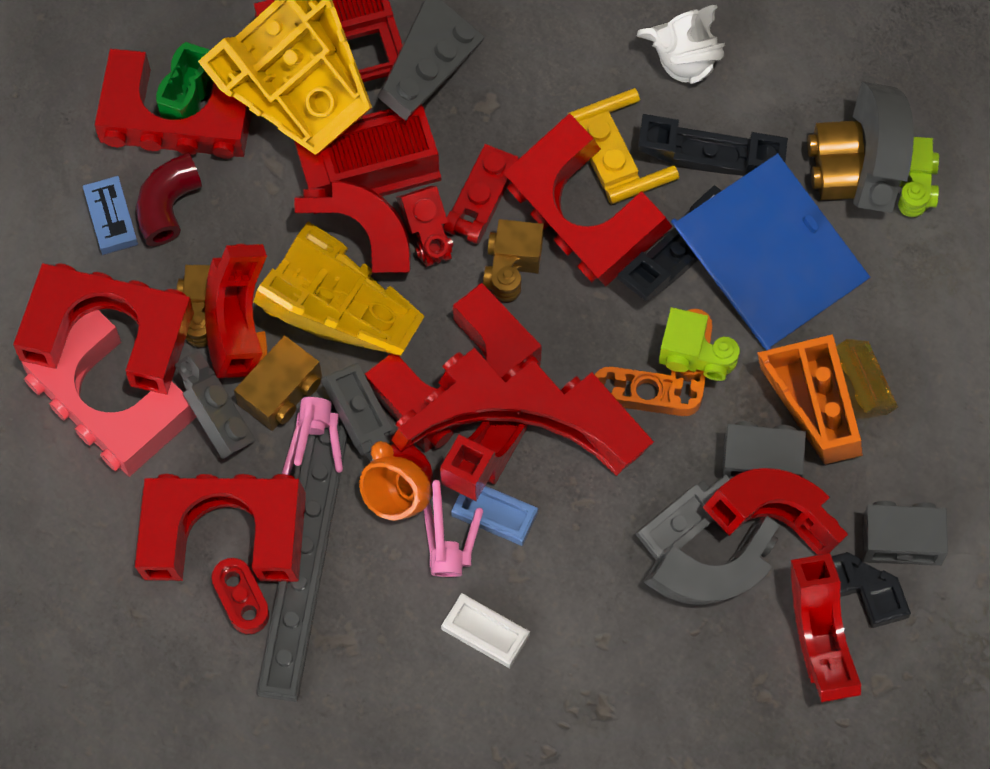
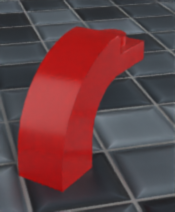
M334 180L332 182V195H326V189L310 188L303 189V196H296L294 198L295 213H341L358 221L370 239L372 273L410 272L411 252L406 228L391 204L372 189L354 182Z
M263 244L226 245L222 258L212 259L206 285L205 324L210 358L217 378L246 377L257 366L263 354L253 319L254 289L267 258Z
M759 468L742 472L721 486L702 507L729 536L753 518L768 516L782 521L791 527L817 555L831 553L848 536L838 521L830 516L822 507L830 498L822 489L797 474L780 469Z
M827 553L791 560V584L795 618L810 682L815 683L821 702L861 695V682L850 655L843 628L840 605L841 581L831 554Z

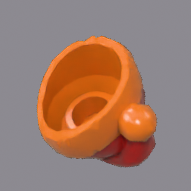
M383 441L376 442L371 447L373 460L363 469L359 480L360 493L364 503L377 516L392 521L417 515L427 507L433 496L431 464L427 457L414 445L401 452L395 444L390 445Z

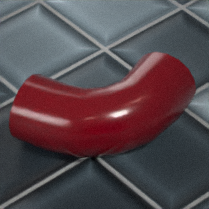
M190 153L173 158L157 167L141 185L136 204V213L139 228L148 246L164 245L178 237L181 229L174 215V203L180 196L202 187L198 171Z

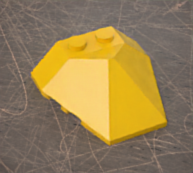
M275 0L238 35L223 38L198 61L222 92L248 106L250 111L276 125L278 130L315 155L323 151L372 108L332 0Z
M308 221L296 236L276 270L272 268L260 284L253 303L262 307L268 315L278 317L284 322L322 339L402 355L425 316L393 287L389 286L385 290L371 277L372 269L364 263L359 267L345 254L348 248L341 241Z

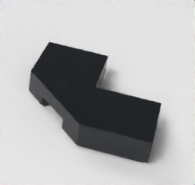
M849 552L831 556L841 581L840 597L859 592L871 628L910 617L911 612L898 577L862 562V559Z

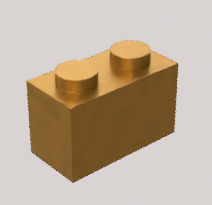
M284 335L234 389L237 404L273 431L279 423L285 424L291 419L296 411V405L305 395L309 397L318 389L322 380L320 362Z

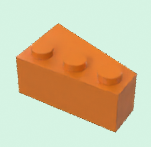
M833 334L757 352L760 369L800 429L806 431V438L825 465L863 456L861 438Z

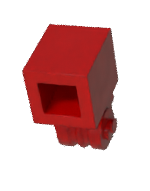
M429 186L397 196L396 199L406 231L412 234L417 233L419 242H417L418 248L415 249L417 257L424 262L426 267L432 266L435 262L439 264L442 260H451L453 242L451 238L446 236L442 224L448 223L437 186Z

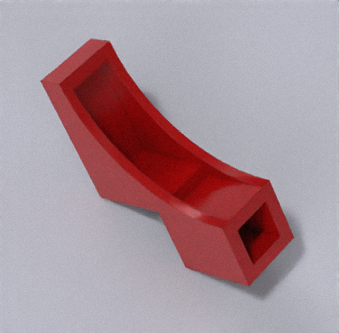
M483 420L469 438L459 434L440 467L441 484L477 501L487 482L494 485L497 483L529 425L514 421Z

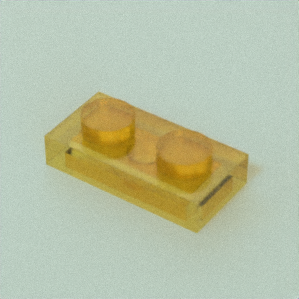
M846 339L838 344L836 348L841 357L842 369L849 376L856 391V401L864 409V412L888 415L897 409V403L869 341Z

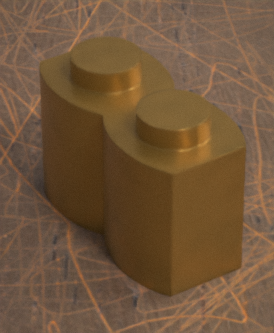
M859 121L816 123L814 134L808 135L807 140L809 157H815L817 166L812 167L811 170L812 188L819 189L821 200L855 198L865 158L861 123Z

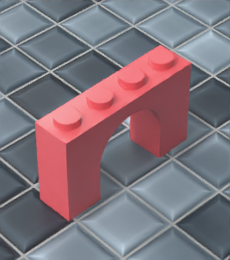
M99 310L84 315L71 328L57 369L22 361L27 373L24 380L37 395L44 392L52 400L49 405L62 420L65 421L69 417L77 425L74 430L87 445L90 446L95 443L103 451L100 456L112 470L117 471L121 468L130 477L196 418V415L182 394L183 391L173 382H171L167 395L150 391L134 406L119 412L98 411L82 401L80 391L86 374L121 343L116 326Z

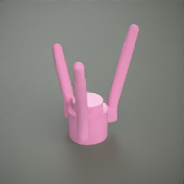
M305 397L301 400L300 412L297 414L296 427L282 474L290 475L293 464L296 466L302 464L308 435H322L325 428H329L335 470L337 473L343 471L337 429L339 415L331 413L332 403L318 397Z
M434 480L432 483L434 519L431 503L424 509L430 551L429 567H431V575L459 577L462 576L463 567L471 566V553L480 526L483 509L477 508L475 510L463 551L459 550V543L444 541L441 486L439 480Z

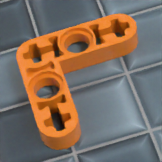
M700 309L687 310L694 313L708 315L705 339L708 343H710L712 333V319L710 318L709 314ZM604 367L595 373V376L603 385H605L607 379L614 380L615 387L611 394L624 408L676 416H690L700 409L702 403L705 376L703 375L704 371L696 370V372L689 370L686 372H675L671 370V375L618 367ZM626 381L632 382L630 385V397L625 396ZM683 381H691L689 392L691 398L688 404L681 403V398L679 397L682 393ZM649 383L656 387L658 394L651 400H645L638 396L636 389L641 384Z

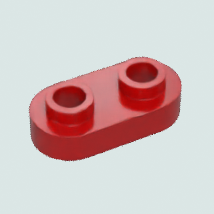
M227 558L220 561L212 572V582L233 627L244 634H254L261 631L268 623L269 608L249 566L238 558ZM230 577L240 578V582L236 586L231 587L226 584ZM248 610L257 612L256 617L252 620L243 619V614Z

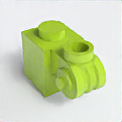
M914 137L907 182L901 181L900 186H903L898 201V208L905 216L918 217L927 208L937 207L939 187L938 185H931L932 175H937L939 153L933 152V138Z
M671 307L661 345L659 364L666 365L668 369L675 372H686L688 370L696 372V370L704 371L703 375L715 381H723L726 379L727 374L736 368L740 348L738 343L730 337H720L713 345L708 343L705 339L708 315Z

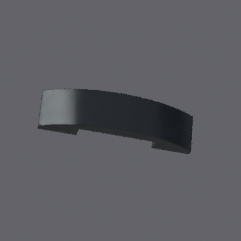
M648 114L642 115L638 150L672 164L706 172L746 175L777 153L784 162L786 161L788 142L786 137L751 132L748 139L678 127V119Z
M715 185L712 186L690 207L689 213L722 190ZM674 228L647 254L642 251L618 274L617 279L643 300L647 301L675 282L699 259L676 228Z

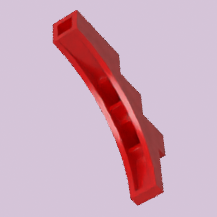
M475 347L464 356L461 352L456 353L442 366L445 372L438 382L441 386L424 400L427 404L426 407L418 413L411 409L395 423L398 430L391 440L402 452L425 436L454 425L482 420L514 421L542 427L570 439L596 456L616 476L640 457L654 442L593 372L582 381L578 376L574 377L561 390L534 360L524 368L517 364L501 378Z

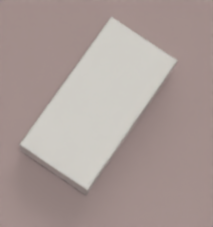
M461 593L441 625V629L509 669L530 636V631Z

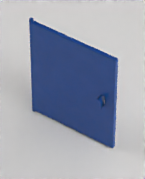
M778 153L678 221L675 218L670 221L765 350H770L773 345L871 278Z

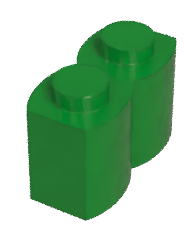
M185 42L176 50L171 61V72L161 81L156 94L161 118L179 120L188 118L201 110L200 101L209 94L214 84V81L198 62L210 51L209 49Z

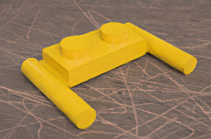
M636 88L569 112L601 148L590 159V162L611 205L638 195L641 191L646 192L679 179V173L675 165L641 178L638 176L639 170L610 115V112L640 102Z

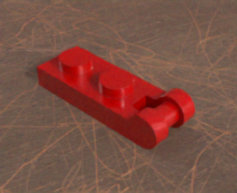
M484 144L453 209L447 215L448 223H444V232L455 235L457 232L467 236V241L475 244L480 243L510 182L504 172L519 159L518 156ZM465 215L476 218V220L472 223L463 218Z

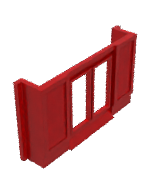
M275 0L254 3L255 18ZM332 0L347 40L378 32L380 34L388 62L360 69L359 73L362 81L367 82L388 76L403 45L389 0ZM422 105L406 121L391 108L363 115L318 155L313 154L294 141L308 189L324 188L326 189V195H332V182L334 180L349 181L363 185L381 196L442 181L439 171V154Z

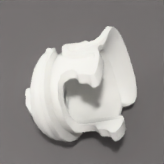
M710 5L699 11L697 9L690 10L674 17L668 23L640 29L637 32V37L654 42L652 47L656 48L661 64L672 78L681 82L693 84L703 80L714 70V62L724 57L723 47L725 43L717 44V37L713 36L710 32V26L715 20L714 14L718 8L717 5Z

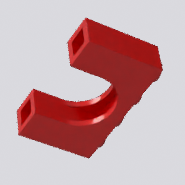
M110 49L95 120V129L100 143L116 148L127 145L141 147L148 151L167 149L176 150L182 154L190 153V155L196 153L214 154L224 159H229L233 156L244 157L252 111L249 110L248 106L236 98L226 95L214 83L209 101L198 113L179 120L160 118L144 106L151 72L146 52Z
M569 113L504 172L506 177L512 182L506 188L521 204L526 199L535 209L530 215L538 223L543 224L544 230L551 226L557 232L558 236L553 240L567 256L573 251L582 260L577 267L591 283L598 278L606 287L642 251L648 250L668 232L672 225L642 191L611 219L602 224L580 226L565 219L561 209V196L565 184L577 170L601 150L594 138Z
M42 263L13 343L19 360L57 369L69 332L80 318L96 310H118L132 317L139 325L138 334L125 370L130 386L167 395L176 370L175 364L179 361L194 315L190 297L175 289H166L165 291L153 289L147 284L136 280H130L127 283L114 280L109 275L101 272L88 274L76 271L73 267L66 264L58 263L53 266Z
M483 283L479 284L453 305L454 322L479 347L486 361L501 378L517 364L524 368L534 360L539 366L541 365L542 346ZM389 354L365 373V377L378 402L396 422L411 409L418 413L426 407L427 404L424 400L437 389L424 383L396 354ZM461 424L425 436L416 444L425 453L434 446L439 448L450 440L453 431Z
M161 474L157 478H145L135 568L144 580L183 581L187 538L193 525L204 514L214 509L234 507L248 512L255 519L252 569L259 581L299 582L306 492L299 479L286 474L274 475L272 479H257L249 474H238L234 478H218L211 474H199L195 478H180L173 474Z

